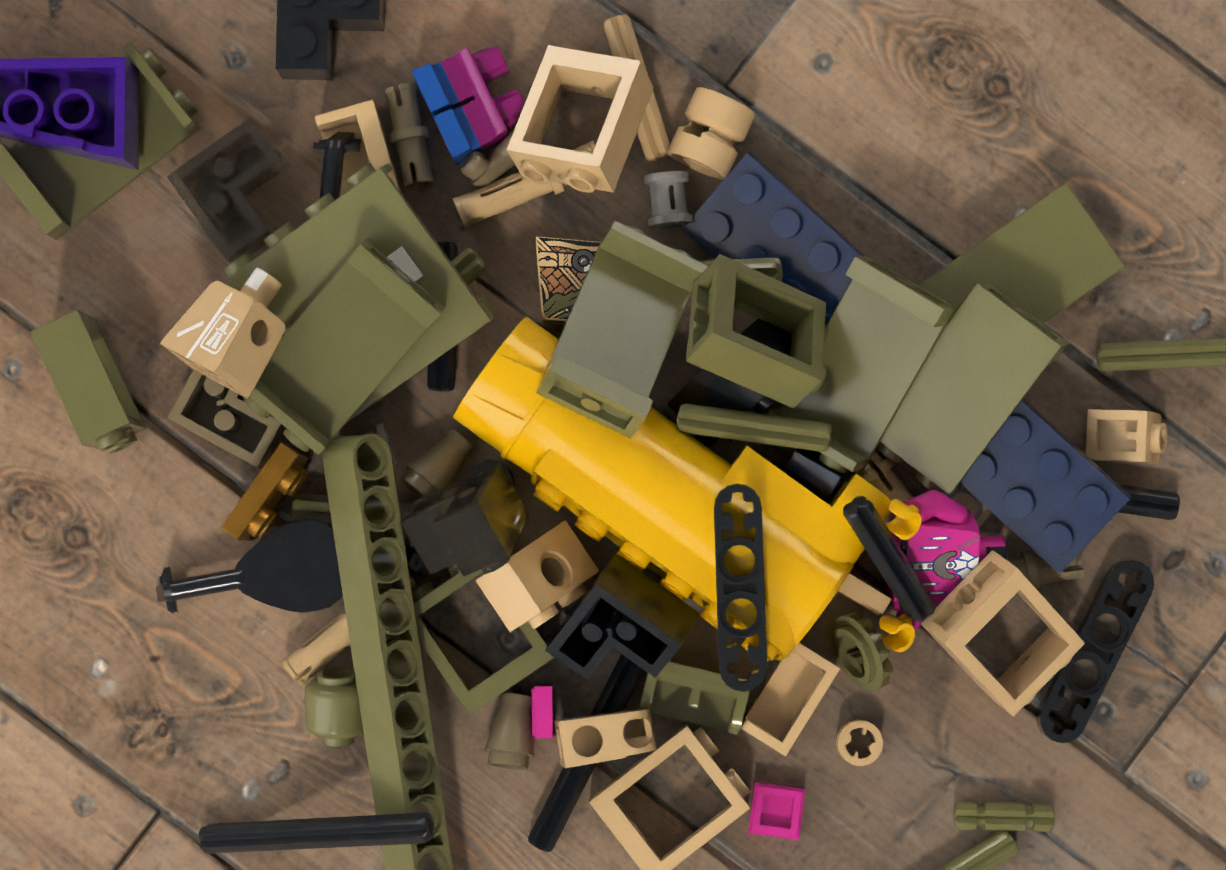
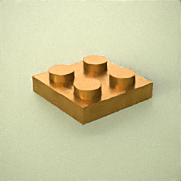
M281 442L220 528L237 540L251 541L253 537L256 538L257 536L262 539L279 516V513L274 508L282 496L288 494L292 497L307 478L309 472L303 467L309 458L295 448Z

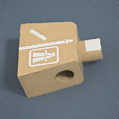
M259 268L253 271L240 291L218 280L212 282L167 333L160 344L194 371L248 399L286 331L285 323L267 309L282 287V284Z

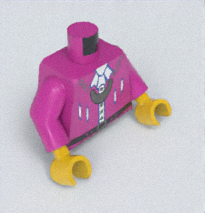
M930 490L907 501L894 499L889 504L891 513L889 514L888 522L885 524L933 599L935 608L992 550L1003 558H1007L1006 541L1003 535L980 536L979 528L971 510L937 490ZM885 581L889 598L892 599L893 609L898 610L896 616L885 614L880 618V629L890 633L882 639L884 646L896 652H904L912 645L915 638V630L921 626V622H915L911 617L907 616Z

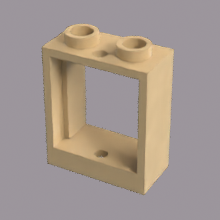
M548 45L506 149L519 173L525 179L534 183L545 184L549 180L568 184L581 192L590 193L597 189L614 193L654 89L642 62ZM562 90L613 99L592 154L541 144Z
M994 550L935 608L933 614L928 615L920 623L977 685L1013 717L1034 699L1037 692L1060 669L1065 667L1071 661L1073 655L1085 644L1023 573ZM1018 593L1048 628L996 680L965 645Z
M687 724L683 725L656 746V750L647 753L589 798L591 806L640 870H672L750 809L744 797L751 791L733 768L724 773L712 757L719 752V749L702 727L692 732ZM683 745H686L730 802V805L660 858L615 798Z

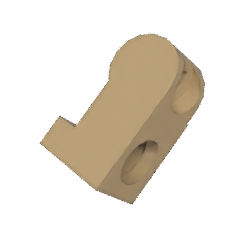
M650 708L554 720L560 762L564 768L623 759L629 755L656 750Z

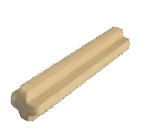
M627 14L617 15L604 21V30L612 55L639 60L646 70L630 17ZM653 91L637 131L645 159L648 162L668 157L667 151L670 146Z

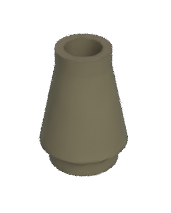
M450 429L441 440L405 466L408 472L401 481L414 495L432 506L438 498L445 499L467 456L473 451L474 447L460 433Z
M502 693L501 705L484 749L485 752L489 753L488 765L506 769L528 770L529 758H535L534 739L532 736V697L522 694Z

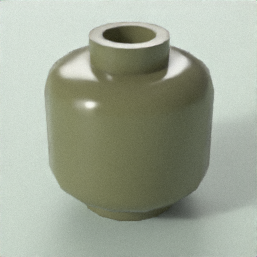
M332 667L320 670L317 673V678L311 680L305 686V723L307 730L313 735L323 738L325 745L333 747L348 746L354 743V737L364 733L354 669Z

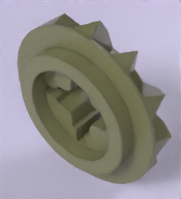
M855 611L840 616L835 620L833 626V647L837 660L846 675L861 688L874 692L889 684V675L893 672L892 664L887 659L890 650L882 642L883 634H878L874 630L873 622L869 618L864 619L862 615Z

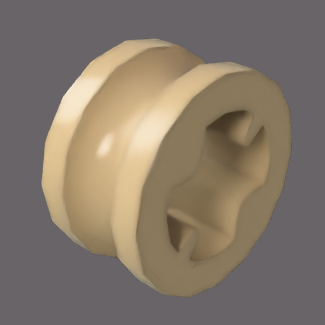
M855 719L841 726L836 736V747L838 753L845 761L852 765L865 766L873 763L880 756L883 749V738L875 725L867 720ZM857 728H861L863 735L869 730L873 737V741L867 744L869 753L858 757L856 750L850 755L846 749V744L852 741L850 732Z

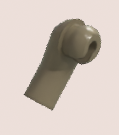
M514 129L486 158L477 151L469 153L464 158L460 170L464 176L470 178V184L481 187L486 186L515 165L506 150Z

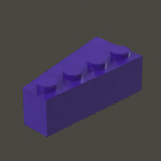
M126 57L0 59V137L138 170L140 70Z

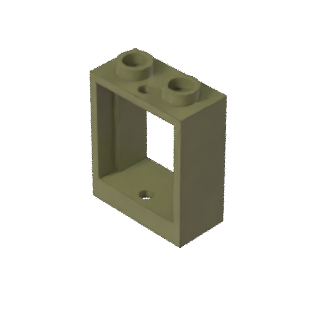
M719 254L693 283L686 361L794 409L809 393H815L820 388L826 375V366L823 364L824 344L828 336V327L825 325L826 302ZM734 308L792 333L790 356L732 331Z
M75 310L30 331L81 444L99 449L100 451L108 450L110 454L135 444L138 441L135 434L147 428L97 320L79 310Z
M473 552L449 567L447 570L452 578L436 589L429 581L412 592L419 642L469 715L554 658L545 651L548 643L537 628L533 629L527 621L519 626L532 648L471 690L469 689L420 615L482 573L484 575L495 567L488 555H484L477 560Z

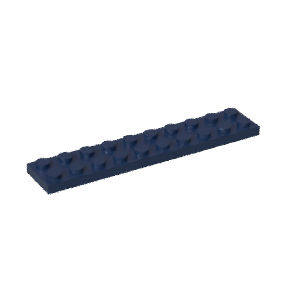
M751 152L746 153L693 215V223H686L682 228L689 237L714 259L719 254L732 260L755 258L780 259L783 268V283L826 302V326L853 280L845 275L855 256H865ZM1022 399L960 482L1059 574L1132 497L1025 399Z

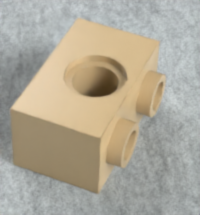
M565 520L475 581L509 632L527 621L535 629L555 616L559 611L554 603L558 601L560 606L564 608L584 595L587 589L583 583L598 573L599 569Z

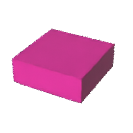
M553 684L535 685L532 688V736H535V738L554 737Z
M754 781L748 834L799 840L805 788Z

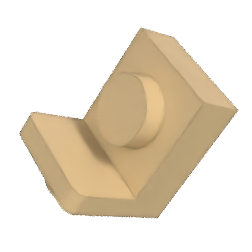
M1088 409L1086 456L1092 461L1159 464L1160 453L1165 452L1168 438L1166 424L1161 423V414L1138 410Z

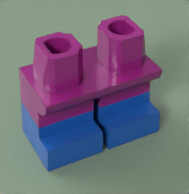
M498 46L483 49L473 54L470 53L467 47L456 53L455 56L432 66L429 63L412 70L414 79L455 165L461 163L469 153L482 152L501 142L508 135V129L516 126L524 107L525 101L518 88L493 100L486 84L510 73Z

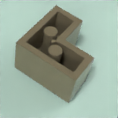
M194 370L166 418L260 469L265 466L284 436L283 432L286 429L283 424L271 415L268 418H264L253 411L245 403L243 396Z

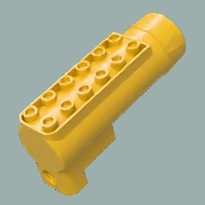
M526 316L487 363L461 401L453 418L501 453L500 457L508 459L531 474L530 483L536 486L533 493L536 498L556 512L562 506L578 517L575 525L589 537L600 542L605 536L620 547V550L617 552L620 557L641 572L644 568L648 567L662 578L659 584L683 602L685 599L690 598L704 608L700 616L716 629H718L714 530L715 498L720 490L727 485L735 483L746 484L754 489L760 497L762 506L767 661H773L774 658L779 661L787 659L828 606L850 573L854 563L865 549L843 515L844 506L852 502L855 497L864 496L873 503L879 515L885 521L891 513L889 510L891 500L865 479L855 474L848 482L845 481L841 484L827 504L748 446L730 464L689 433L677 430V425L652 406L646 419L633 436L628 438L537 394V388L558 342V338ZM732 493L731 502L722 504L723 513H731L733 517V531L722 529V540L736 536L751 539L756 537L755 528L744 531V513L753 512L754 506L753 502L744 501L743 493ZM733 546L726 552L724 564L726 569L733 575H746L755 565V556L751 549L746 546ZM735 599L726 608V618L730 625L735 628H747L756 620V607L747 599ZM756 634L745 638L741 646L748 651V643L758 645L759 635Z

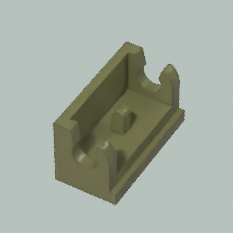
M670 660L656 678L647 673L639 709L650 708L651 714L738 735L750 691L733 690L722 680L720 672ZM738 677V680H740V681L749 680V679H745V678Z

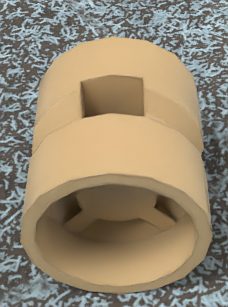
M697 87L685 112L689 123L688 125L678 127L667 154L674 160L697 172L724 180L729 174L738 154L733 145L736 142L744 141L756 114L742 103L710 89Z

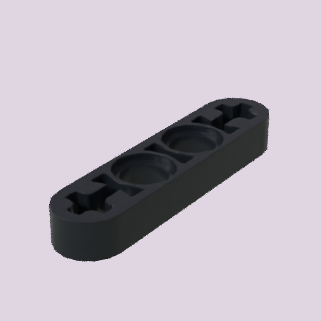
M735 483L727 485L720 490L714 504L719 670L722 680L733 690L745 692L758 687L764 680L767 671L762 506L760 497L754 489L746 484ZM732 493H743L744 501L753 502V512L744 513L743 521L744 531L755 528V539L736 536L722 540V529L733 531L732 514L723 513L722 510L723 503L731 502ZM737 545L748 547L755 556L753 569L742 576L733 575L726 569L724 564L726 552L731 547ZM740 598L751 601L757 610L754 623L743 629L730 625L726 618V608L729 603ZM758 634V645L748 643L749 661L758 662V670L749 672V680L740 681L738 680L737 672L728 671L727 668L728 663H733L737 660V643L727 646L725 644V636L747 638Z
M1134 560L1119 561L1107 571L1076 633L1085 644L1073 655L1071 661L1056 673L1038 708L1036 716L1037 727L1041 734L1049 740L1068 743L1077 739L1084 731L1152 595L1154 577L1150 569L1143 563ZM1134 569L1138 572L1136 581L1142 587L1139 592H1129L1122 603L1124 606L1132 607L1128 616L1121 609L1107 606L1103 603L1107 595L1112 600H1118L1123 589V585L1117 582L1118 575L1130 574ZM1108 613L1117 618L1120 623V633L1116 640L1111 643H1102L1093 634V624L1097 617ZM1081 659H1087L1094 663L1098 674L1095 683L1085 689L1076 687L1070 679L1071 667ZM1061 686H1063L1071 694L1085 697L1087 700L1083 708L1076 702L1072 703L1068 711V717L1074 721L1073 726L1070 729L1061 728L1055 734L1052 731L1054 722L1048 719V715L1051 710L1061 711L1068 699L1058 696V692Z

